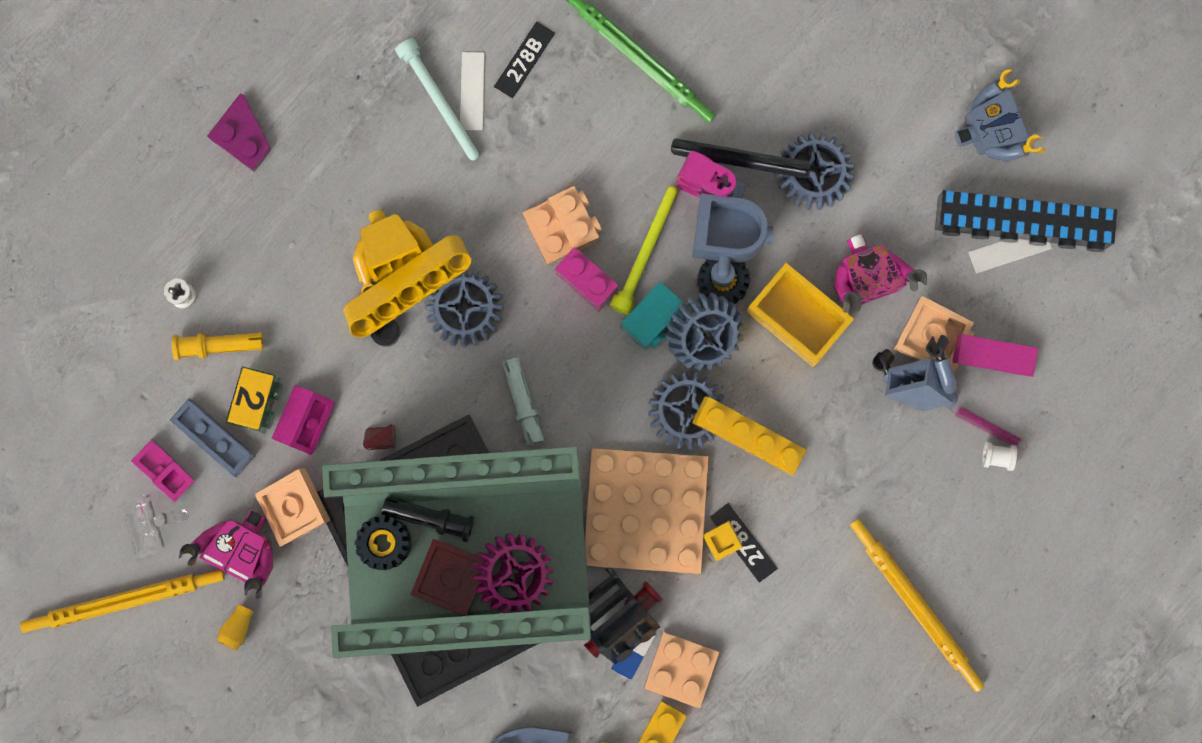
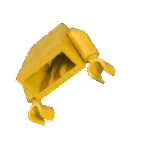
M375 210L369 214L368 218L371 224L360 230L361 240L357 242L353 256L358 279L364 285L361 289V294L369 287L375 285L371 282L372 278L374 282L384 279L433 246L431 239L422 227L409 220L402 221L397 214L386 217L383 210Z

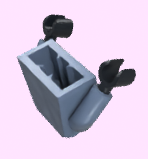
M941 335L936 343L935 338L932 336L928 342L926 351L929 355L936 357V360L927 358L891 368L890 364L894 361L893 353L888 349H885L882 353L878 352L873 358L872 365L875 369L883 371L885 374L883 375L887 384L885 396L919 410H929L942 406L946 408L954 407L958 400V395L955 393L957 381L949 357L944 355V351L949 344L948 338L945 335Z

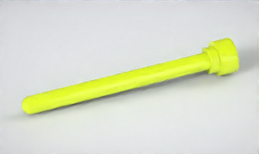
M675 186L667 188L624 288L617 295H614L609 307L619 313L629 315L635 306L633 294L678 194V189Z

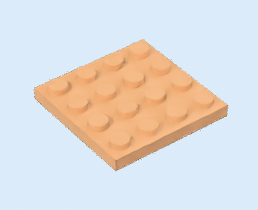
M592 448L585 533L587 566L701 574L708 456Z

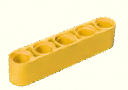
M456 235L443 238L348 302L343 309V314L351 335L357 338L371 335L465 272L471 265V257L462 238Z

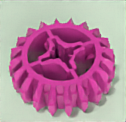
M507 533L505 542L502 537L496 536V547L487 542L485 547L489 551L486 555L482 552L477 554L479 558L484 559L482 565L479 563L473 564V568L481 571L480 574L473 575L472 579L476 582H482L475 588V591L477 593H484L481 601L484 603L491 601L490 608L494 611L500 607L501 613H509L510 609L512 612H521V606L525 611H531V601L536 605H540L541 600L537 596L539 594L549 595V592L543 589L544 584L552 585L553 580L546 578V574H550L554 570L552 567L545 566L551 560V557L549 555L541 556L545 547L542 545L535 547L536 539L529 538L526 541L524 534L519 533L515 540L512 533ZM522 550L530 557L531 561L517 563L509 551ZM499 558L501 563L500 570L495 575H492L493 566ZM511 568L518 570V572L514 574V580L508 578V576L512 574ZM534 573L533 581L527 589L526 579L530 574ZM510 585L511 589L516 592L517 597H501L496 592L495 587Z

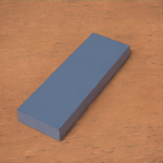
M190 398L170 419L175 426L234 477H237L256 456Z

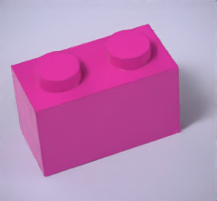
M575 247L555 268L556 275L598 312L618 291V284Z

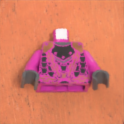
M861 234L847 240L852 255L845 257L840 262V266L836 270L833 288L843 303V312L848 313L850 308L856 307L857 311H860L861 304L899 292L907 285L906 282H910L911 291H917L918 282H922L925 286L927 285V274L921 269H913L883 245L868 249L865 239Z

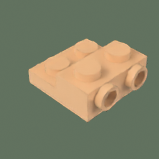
M575 186L549 197L548 201L522 213L547 266L565 258L574 247L580 251L599 242L597 233L602 232L601 227L595 216L589 217L585 209L589 206L588 200L583 190L577 192Z
M921 296L894 349L917 361L927 358L936 360V357L928 354L926 346L932 336L937 343L940 336L945 335L948 338L949 344L944 351V355L949 357L953 372H955L959 365L952 363L957 334L973 336L974 332L971 331L974 322Z

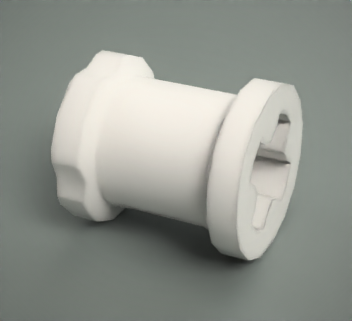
M180 278L171 280L164 287V295L176 307L188 308L196 300L195 289ZM182 289L185 291L184 296H175L176 291L181 292Z
M986 441L982 453V467L988 468L989 465L1005 467L1007 471H1013L1017 460V446L992 445V442Z

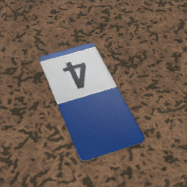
M656 633L649 641L641 643L633 649L629 658L618 662L616 665L613 664L611 669L631 680Z

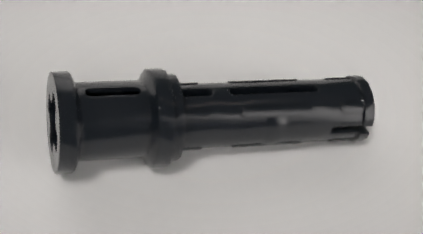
M389 496L386 497L382 509V515L436 529L438 535L450 534L462 538L463 542H468L475 518L471 515L467 518L452 514L449 509H442L441 511L432 510Z

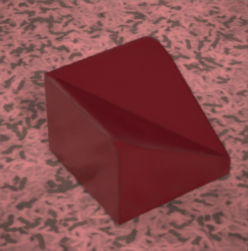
M390 424L387 427L367 428L365 430L363 447L368 451L395 449V426Z

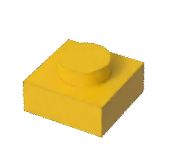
M730 521L703 534L716 561L743 548Z

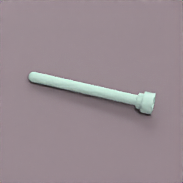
M414 38L405 40L395 48V52L400 60H404L406 64L410 63L470 160H477L479 152L419 58L421 55L419 45Z

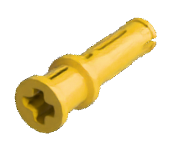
M262 332L206 336V334L198 333L197 336L179 337L176 334L172 336L173 358L175 361H179L181 357L193 356L205 359V357H208V354L262 351L263 336Z

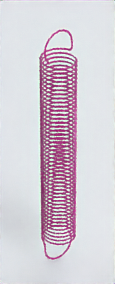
M962 406L960 407L959 414L961 413L963 416L969 417L974 424L976 423L978 426L984 427L988 434L993 432L995 435L997 434L999 437L1001 436L1003 439L1005 438L1007 441L1013 442L1016 446L1019 444L1018 442L1022 441L1020 437L1018 438L1016 435L1014 436L1012 433L1010 434L1008 431L1006 432L1004 429L1002 430L1000 427L994 426L993 423L990 424V421L972 413L970 410Z

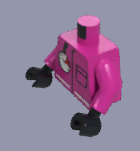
M250 510L243 524L230 519L227 522L221 521L203 531L191 544L182 546L179 558L186 553L191 554L193 557L189 559L187 565L192 566L195 564L198 554H201L200 559L245 582V596L250 589H257L255 599H260L262 597V586L265 585L273 570L272 547L269 545L270 539L258 533L266 517Z

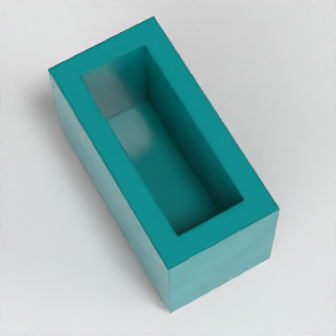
M660 281L620 323V328L645 351L650 346L655 349L666 337L663 334L667 329L666 323L674 321L671 317V312L679 313L678 303L684 304V306L686 304Z

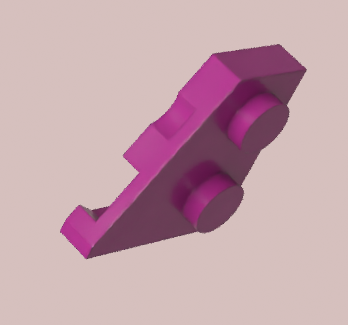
M241 93L207 135L211 141L253 172L256 171L271 151V147L247 99Z

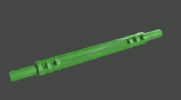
M566 0L579 11V16L683 106H689L706 122H712L716 114L696 98L697 94L593 4L590 2L586 3L583 0Z

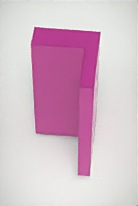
M294 385L271 439L312 455L335 402L315 392Z

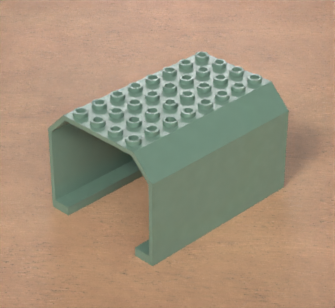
M577 447L322 465L324 497L343 496L346 525L351 624L331 626L333 658L591 639L582 494ZM387 496L432 510L441 511L442 509H449L452 514L467 518L470 515L475 517L468 542H463L462 538L446 533L443 536L438 535L436 529L394 518L407 528L408 535L411 538V548L405 561H402L401 565L390 570L372 569L368 565L363 564L359 555L356 554L355 550L357 548L354 545L357 539L356 533L361 529V525L364 522L369 521L372 517L384 516L382 515V509ZM507 533H512L515 540L519 533L524 534L526 541L529 538L536 539L535 547L538 545L545 547L541 556L549 555L551 557V560L545 566L552 567L554 570L552 573L546 574V578L553 580L552 585L544 584L543 589L549 592V595L539 594L537 596L541 600L540 605H536L531 601V611H525L522 606L521 612H512L510 609L509 613H501L500 607L494 611L490 608L491 601L488 603L481 601L484 593H476L468 615L462 616L410 595L433 539L477 556L478 552L488 554L489 551L485 547L487 542L496 547V536L502 537L505 542ZM385 534L378 536L375 540V544L379 546L378 550L380 552L387 551L391 546ZM522 550L509 551L517 563L531 561L530 557ZM499 558L493 566L492 575H495L500 570L501 563ZM511 568L512 574L509 575L508 578L514 580V574L518 572V570ZM534 573L530 574L526 579L527 589L533 581ZM510 585L495 587L496 592L501 597H517L516 592L511 589Z

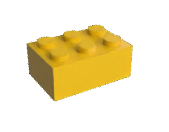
M787 263L777 272L746 311L747 314L811 367H814L854 320L852 316L844 313L840 306Z

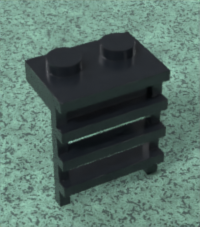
M607 567L605 570L610 576L589 593V606L616 584L620 589L590 613L591 626L625 597L628 598L629 602L595 631L591 629V641L594 642L603 656L616 665L618 662L629 658L632 650L639 644L649 641L660 626L643 609L612 568Z

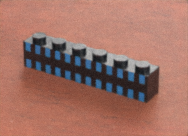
M943 190L938 195L935 230L943 231L942 234L946 236H960V233L971 234V238L984 240L989 239V236L1000 237V241L1015 243L1018 242V239L1029 240V244L1035 246H1045L1049 242L1058 243V247L1063 249H1075L1076 246H1085L1087 251L1104 252L1105 249L1115 244L1117 209Z

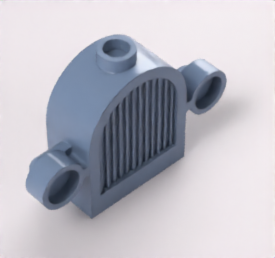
M737 178L731 195L720 197L701 193L692 258L719 261L712 267L711 279L714 284L720 287L728 286L734 279L735 270L730 262L741 263L754 258L760 252L764 243L771 244L773 236V226H768L762 209L754 202L742 199L745 186ZM727 180L723 183L722 189L724 186L728 188L730 187V185L727 184Z

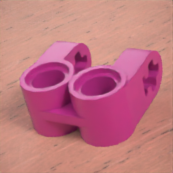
M690 151L677 175L675 184L686 193L699 198L701 193L723 197L731 195L734 191L736 177L730 170L713 162L703 154ZM723 176H725L728 178L727 184L730 185V187L728 188L724 186L723 189L720 190L718 188H720V186H722L723 183L726 181V179L722 178Z

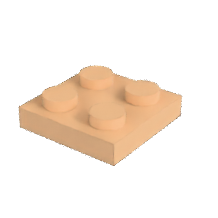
M305 467L294 471L255 494L280 547L291 543L330 521Z
M663 632L644 689L700 709L719 651Z

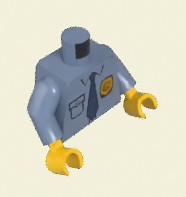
M1014 69L1005 70L1001 74L1000 80L997 79L982 89L971 102L969 113L965 117L967 127L954 132L959 147L974 143L979 155L986 154L991 159L1005 162L1028 156L1029 152L1036 154L1045 152V147L1034 148V143L1037 140L1043 139V137L1038 135L1028 136L1011 90L1005 91V87H1015L1020 83V79H1016L1013 83H1009L1007 80L1008 74L1013 72Z

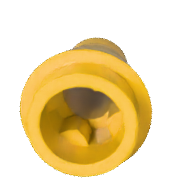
M238 604L234 612L217 631L219 635L216 641L238 651L240 645H244L250 620L254 612Z

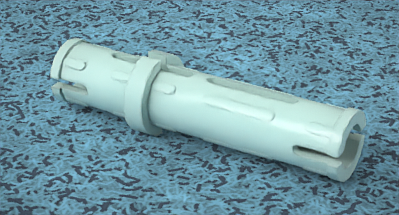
M512 358L506 360L501 364L516 407L517 415L515 417L517 422H520L526 446H533L539 444V442L542 443L545 440L537 419L539 413L532 404L520 359Z

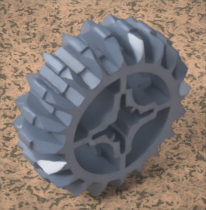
M810 132L808 141H806L804 136L800 135L797 138L798 145L790 141L788 143L790 151L783 150L781 152L782 157L796 159L802 153L809 151L808 162L811 164V169L814 163L817 171H821L818 180L812 171L806 179L777 174L778 179H786L780 184V189L790 188L786 198L790 199L796 195V206H799L802 200L807 201V210L811 209L813 202H816L818 210H822L823 201L826 202L827 206L833 207V197L838 201H842L844 198L842 192L848 193L851 189L850 185L846 182H853L855 178L854 175L848 173L854 170L855 164L846 163L851 159L852 154H842L846 145L842 143L836 147L834 144L837 138L834 136L829 142L825 141V133H821L819 140H816L814 132ZM820 151L829 155L834 162L824 161L820 156ZM838 173L836 185L823 192V179ZM795 178L807 181L811 185L812 191L804 189Z
M466 270L462 273V277L457 276L436 290L438 292L437 295L430 294L427 296L428 300L434 302V304L425 305L426 311L434 312V314L427 317V321L429 323L437 321L432 327L434 333L443 329L440 334L441 340L444 341L449 335H452L450 344L453 346L457 344L458 338H461L463 347H467L468 338H472L473 344L477 346L479 341L476 336L480 334L487 341L489 336L485 330L488 328L495 333L497 327L492 324V321L502 322L503 319L502 316L495 314V312L504 310V305L495 304V302L503 298L502 294H492L498 288L496 283L486 286L489 282V276L484 275L478 281V270L472 272L471 278L468 277V271ZM469 286L482 291L487 297L488 303L472 300L470 298ZM460 287L459 295L454 301L443 303L444 298L451 290ZM464 295L468 305H473L472 309H467L465 321L461 310H456L458 307H462ZM441 312H448V314L458 316L460 330L447 325L442 318ZM487 312L482 323L469 330L472 317Z
M699 293L696 301L688 296L689 304L684 306V304L678 303L680 312H671V317L674 321L666 323L670 331L666 333V339L669 342L668 348L674 353L677 361L682 362L688 368L693 366L696 370L700 371L705 366L706 369L711 371L713 363L722 367V359L726 357V359L732 360L730 352L732 350L739 351V346L736 342L744 341L743 335L740 333L745 330L744 324L741 322L743 320L742 315L737 311V307L724 296L718 298L716 294L710 293L706 297L704 294ZM700 327L708 331L711 336L709 337L706 333H703Z
M683 371L681 381H678L677 376L673 373L670 376L673 384L669 385L663 379L660 384L665 390L661 391L657 388L653 390V393L659 397V400H649V404L656 406L657 410L648 411V416H657L658 419L651 422L650 425L652 428L659 425L662 427L656 434L658 438L662 437L665 433L669 435L665 441L666 445H670L674 438L678 440L676 449L680 450L683 441H686L687 449L692 450L693 441L695 440L698 446L702 448L705 446L702 437L705 436L708 441L712 442L715 439L714 436L705 429L694 434H686L689 423L694 419L695 415L690 414V418H687L685 425H683L684 412L680 411L679 407L681 405L685 407L689 397H691V410L697 413L699 409L695 401L697 390L718 402L723 400L725 396L724 394L714 396L713 392L719 386L714 384L709 389L706 386L710 380L708 376L700 383L697 382L698 372H694L692 380H688L687 371ZM680 388H688L686 398L683 401H665L673 391ZM663 410L677 415L679 418L678 432L667 424Z

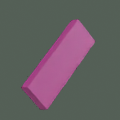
M957 334L952 363L1033 377L1038 348Z

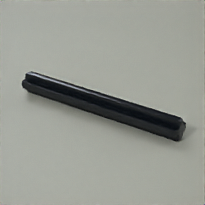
M678 138L673 139L671 144V152L677 156L687 157L690 151H695L716 163L805 179L809 177L811 171V164L808 161Z

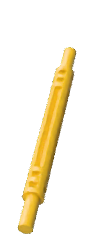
M859 518L852 522L850 527L867 548L865 550L954 670L958 669L975 693L983 689L985 685L968 664V657L882 543L873 538Z
M221 569L196 576L193 573L51 610L48 611V615L21 621L20 628L22 633L48 626L56 628L197 591V587L225 580V575Z

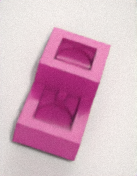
M153 439L131 460L134 465L153 481L152 483L174 502L195 481Z

